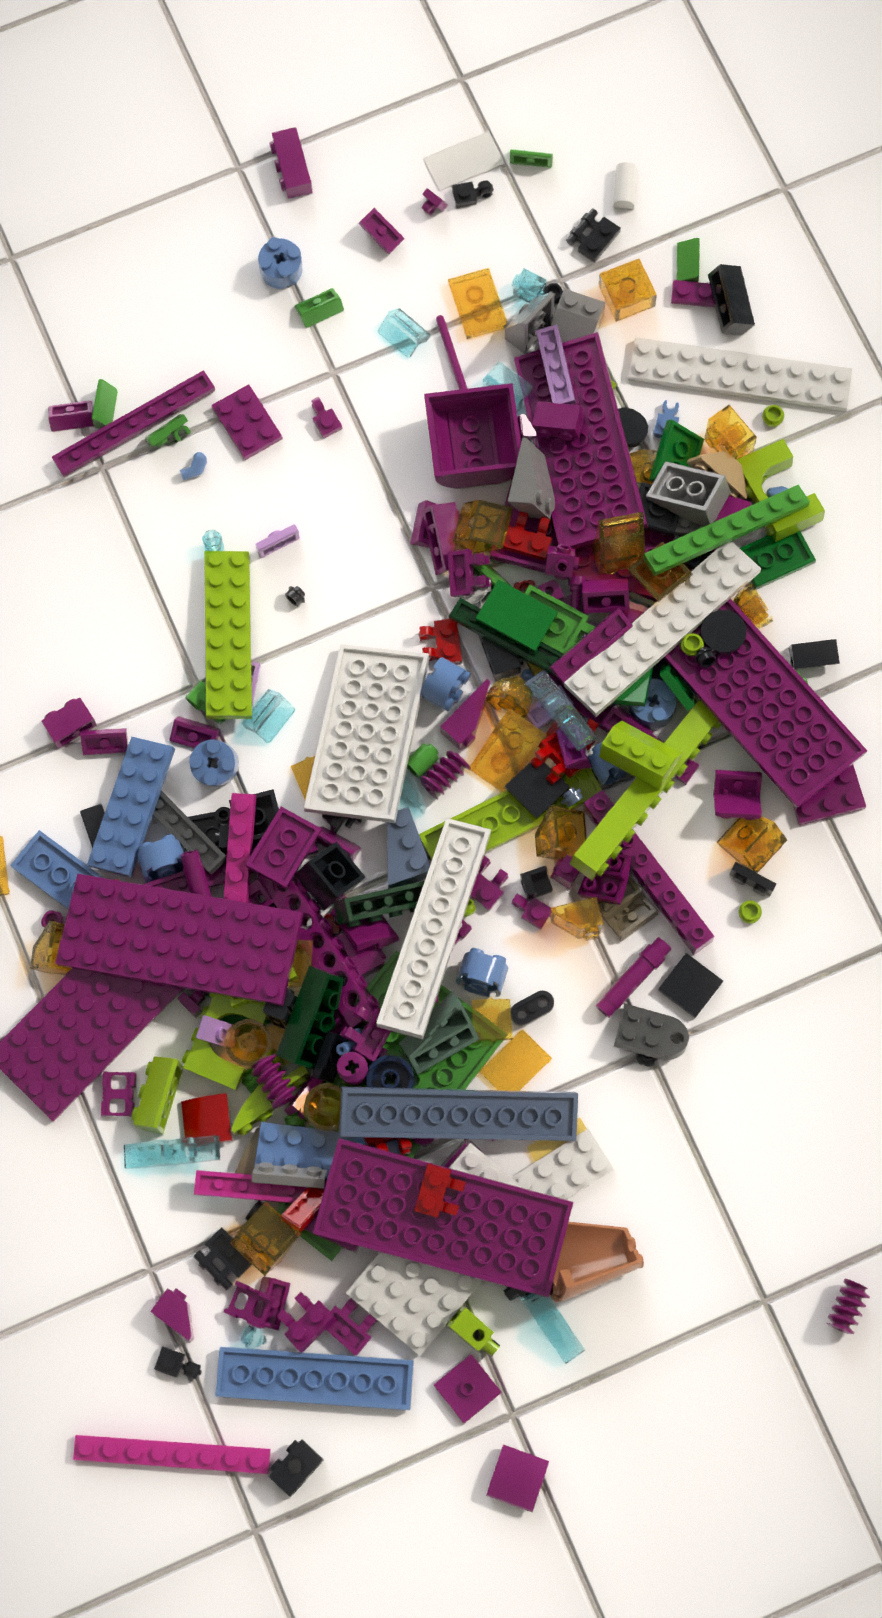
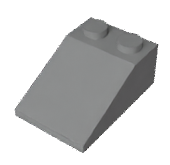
M564 288L551 326L557 324L562 343L596 333L605 314L606 302Z
M552 292L534 298L529 304L525 303L519 310L518 316L515 319L511 318L504 327L505 339L523 354L538 340L536 330L551 326L555 296Z
M522 438L508 502L519 512L528 513V518L541 519L543 517L550 519L551 513L555 508V497L545 455L527 438Z
M665 461L646 498L692 523L707 526L715 522L731 492L724 475Z

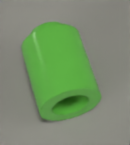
M423 743L409 756L407 769L415 777L420 778L439 760L437 756L439 754L438 750L430 743L428 745Z

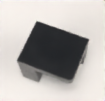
M546 865L520 874V882L527 901L553 892Z

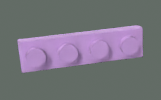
M557 324L536 330L552 403L575 405L576 400Z

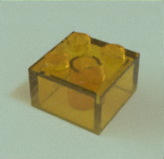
M640 258L599 273L598 286L615 322L656 306L657 293Z
M730 404L708 419L704 439L711 449L714 448L716 452L727 451L736 460L754 451L757 436Z

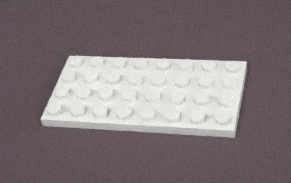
M340 644L305 800V812L388 823L396 822L422 697L421 689L425 682L430 658L428 653Z
M471 1143L468 1144L449 1167L524 1188ZM379 1252L346 1291V1294L421 1356L483 1280Z

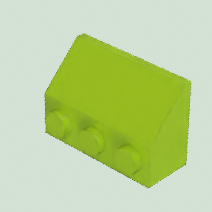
M620 721L612 727L601 744L599 754L601 759L659 790L682 756L680 751L624 721Z
M154 1056L153 1061L148 1062L145 1075L148 1076L146 1084H142L140 1087L138 1098H141L139 1106L134 1108L131 1117L136 1128L160 1135L164 1134L183 1072V1066L178 1059Z

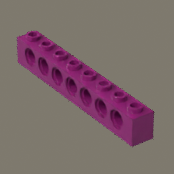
M602 789L584 802L583 810L597 827L614 804ZM635 832L628 843L624 841L620 845L623 849L619 854L631 857V874L688 949L695 955L711 944L715 936Z
M258 874L259 879L277 908L302 912L304 914L298 943L313 967L325 970L341 978L346 975L347 983L345 986H342L338 1008L351 1028L362 1029L365 1027L367 1022L353 1016V1010L356 1006H362L373 1013L375 1008L379 1009L380 1004L375 996L371 995L367 990L368 984L365 979L356 972L354 961L345 954L343 950L344 945L341 940L332 933V925L321 915L319 904L310 897L308 890L296 876L293 877L287 890H285L283 887ZM299 899L300 906L298 909H296L295 905L297 900ZM311 918L312 924L308 929L307 922ZM322 937L324 942L322 947L320 948L319 940ZM334 956L335 964L332 967L330 961L331 958ZM356 995H358L359 997V1003L357 1005L354 1004V998Z

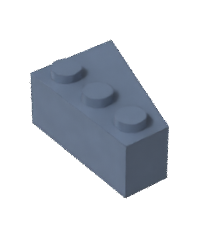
M409 807L398 810L395 823L387 822L388 889L425 880L430 867Z

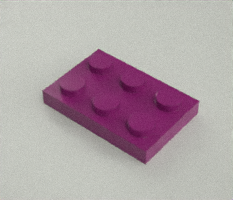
M249 384L211 405L212 410L244 460L251 458L283 439L282 434Z
M851 765L796 809L793 806L799 826L866 808L854 765Z
M281 806L245 865L248 869L287 889L322 830L320 827Z

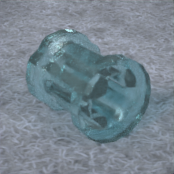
M216 530L206 531L202 537L205 551H214V549L216 551H223L224 543L220 532Z

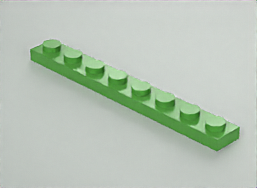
M798 484L645 553L643 559L652 574L656 576L809 506L810 501Z

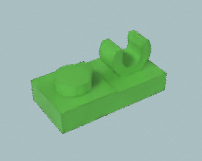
M179 414L144 439L149 446L156 445V447H159L168 441L166 437L173 432L174 439L180 441L181 438L178 435L180 429H183L187 435L191 433L190 429L183 425L188 422V419L184 414Z

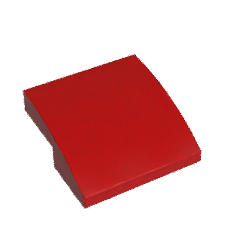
M227 1093L181 1101L186 1149L233 1141Z

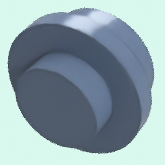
M573 787L562 795L564 799L561 803L566 804L568 808L583 797L580 793L581 789L575 790Z

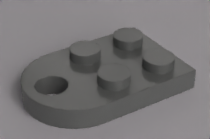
M624 1004L613 1047L661 1060H672L680 1057L685 1052L689 1041V1033L686 1026L673 1016ZM678 1037L682 1040V1043L675 1044L670 1038Z

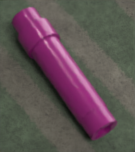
M191 850L180 854L190 893L211 896L199 851Z
M657 937L651 945L648 944L639 953V957L603 995L595 1007L604 1016L610 1018L652 971L657 970L666 960L665 956L672 950L671 947L660 937Z

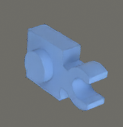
M664 400L662 405V412L664 414L658 413L653 437H662L667 420L672 419L679 423L680 417L675 416L679 411V402H676L674 409H668V400Z

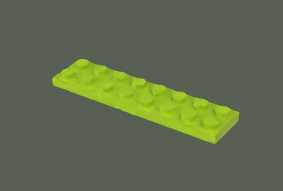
M204 551L206 719H252L249 551Z
M584 768L571 778L566 774L561 777L570 788L573 787L575 790L580 788V793L583 796L569 808L566 804L561 803L564 799L562 796L536 820L506 790L450 819L490 829L491 835L485 853L583 805L585 801L602 789L591 768ZM445 821L419 834L431 861Z

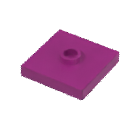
M472 1354L434 1384V1387L464 1424L502 1393Z

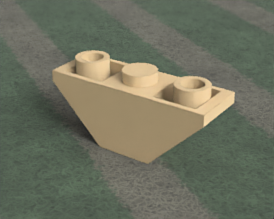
M727 451L702 454L688 459L687 464L692 468L724 475L731 492L730 496L743 500L747 499L748 493L746 491L742 465Z

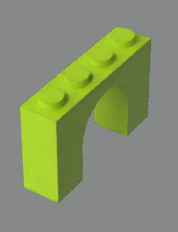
M784 439L737 459L742 465L746 491L748 493L747 499H751L753 504L768 498L762 488V484L766 479L792 467L794 456ZM815 492L807 496L810 501L808 507L764 526L768 536L772 535L774 541L777 542L823 521L825 509Z
M210 993L209 996L212 998L209 1007L205 1006L200 1016V1019L205 1015L220 1020L228 1015H241L263 1025L266 1024L268 1019L263 1012L266 1003L250 1000L233 1008L228 996ZM196 1027L191 1037V1041L194 1042L191 1050L187 1049L181 1061L184 1063L183 1068L237 1091L246 1068L220 1058L213 1050L210 1042L196 1038L199 1029Z

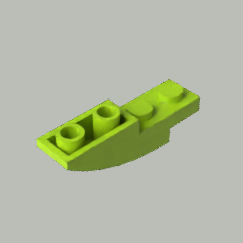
M300 1066L285 1077H282V1079L290 1078L291 1081L287 1087L295 1086L297 1089L308 1081L306 1078L310 1075L305 1066ZM264 1084L259 1085L241 1107L231 1128L235 1136L239 1134L241 1136L246 1135L253 1130L252 1125L258 1121L265 1122L273 1116L272 1112L275 1109L271 1106L272 1101H268L266 1098L269 1092L263 1093L261 1090Z

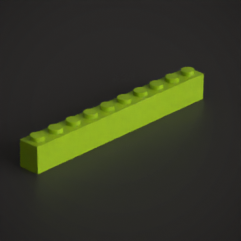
M700 699L665 741L666 745L680 751L682 756L661 789L659 790L636 777L574 854L570 865L590 880H593L597 874L599 876L604 874L609 867L607 864L610 858L615 859L623 849L620 845L624 841L628 843L635 834L633 829L636 825L642 826L648 818L647 811L650 808L654 810L662 800L659 796L663 791L666 794L675 784L672 781L675 776H682L688 767L685 765L689 759L693 761L701 751L698 749L701 744L706 745L712 738L713 734L711 731L714 728L719 729L722 724Z

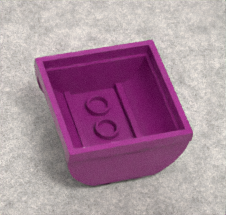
M513 383L424 394L434 477L438 484L448 488L460 489L501 484L512 480L521 446Z

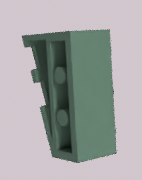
M452 991L432 1010L423 1039L407 1035L399 1044L418 1075L479 1040V1037L462 1003Z

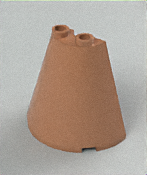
M568 1222L549 1295L554 1302H564L634 1270L643 1268V1256L636 1249L635 1238L631 1237L628 1228Z

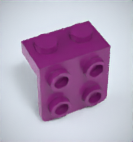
M715 770L713 790L715 815L723 819H760L762 815L760 801L762 772Z

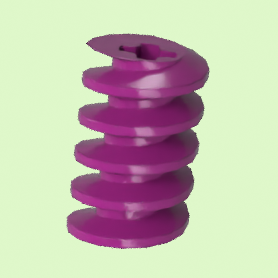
M447 751V758L441 757L439 759L440 764H433L434 771L428 769L426 771L427 777H420V782L424 789L436 800H438L437 792L442 795L445 794L443 786L451 788L449 780L458 782L455 774L464 776L462 768L471 769L465 759L456 752Z
M356 1052L343 1054L337 1063V1071L343 1081L352 1086L360 1085L366 1081L369 1065L365 1058ZM352 1064H355L357 1067H359L356 1069L355 1074H352L350 1071H348L351 1069Z
M275 1054L262 1058L251 1067V1069H254L252 1071L253 1077L259 1076L257 1079L258 1085L264 1084L261 1089L263 1093L269 1092L266 1097L268 1101L274 1100L271 1105L273 1109L286 1105L296 1097V1095L292 1096L296 1089L295 1086L287 1087L291 1079H282L286 1071H277L281 1063H272L276 1057Z
M845 1278L843 1283L847 1287L839 1289L843 1296L835 1298L840 1305H833L831 1307L836 1314H829L827 1317L832 1323L826 1324L843 1333L854 1335L855 1332L850 1328V1325L858 1326L859 1323L854 1319V1316L862 1317L863 1314L858 1310V1307L866 1308L867 1305L861 1300L862 1298L870 1299V1296L865 1292L868 1289L867 1287Z

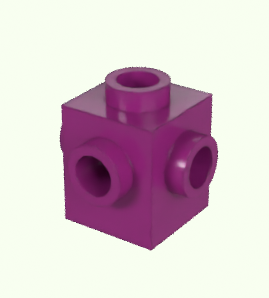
M568 545L548 546L545 575H553L557 579L572 578L573 570H578L579 557H575V549H571Z

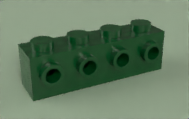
M425 881L333 902L338 925L347 923V927L361 925V920L368 919L369 923L382 920L381 915L388 914L389 918L403 915L402 911L409 909L410 913H414Z

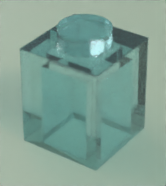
M523 268L520 275L516 274L511 283L513 295L530 303L534 298L544 294L547 279Z

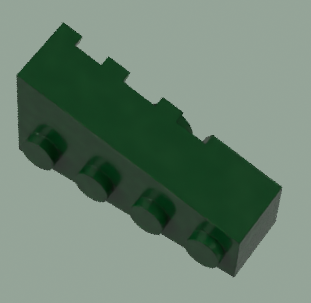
M312 966L308 967L277 1050V1056L297 1065L315 1068L327 1031L331 1032V1030L335 1029L334 1010L339 1007L344 978Z

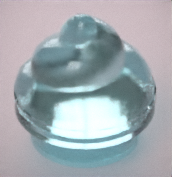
M247 1325L241 1335V1343L245 1344V1347L248 1349H254L267 1343L263 1330L255 1326Z

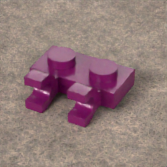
M470 549L447 552L451 597L475 595L474 588L491 587L490 577L486 578L485 575L473 577L474 565H490L489 555H484V553L472 555V550Z
M484 855L470 896L490 911L503 896L504 892L499 888L506 882L509 876L503 869H500L492 882L485 878L482 873L491 862Z
M356 1006L352 1015L367 1022L361 1034L348 1026L343 1028L340 1036L355 1043L352 1048L353 1051L374 1062L391 1031L377 1027L376 1022L381 1011L380 1009L375 1008L373 1013H371L362 1006Z
M300 1292L294 1299L306 1310V1313L298 1321L289 1312L287 1313L285 1309L276 1316L289 1328L284 1335L299 1352L303 1353L337 1318L323 1302L318 1300L314 1304L308 1296Z
M350 1298L341 1310L337 1306L331 1309V1313L337 1319L326 1331L355 1356H358L372 1339V1336L367 1332L378 1320L369 1313L360 1325L355 1323L349 1316L359 1304Z

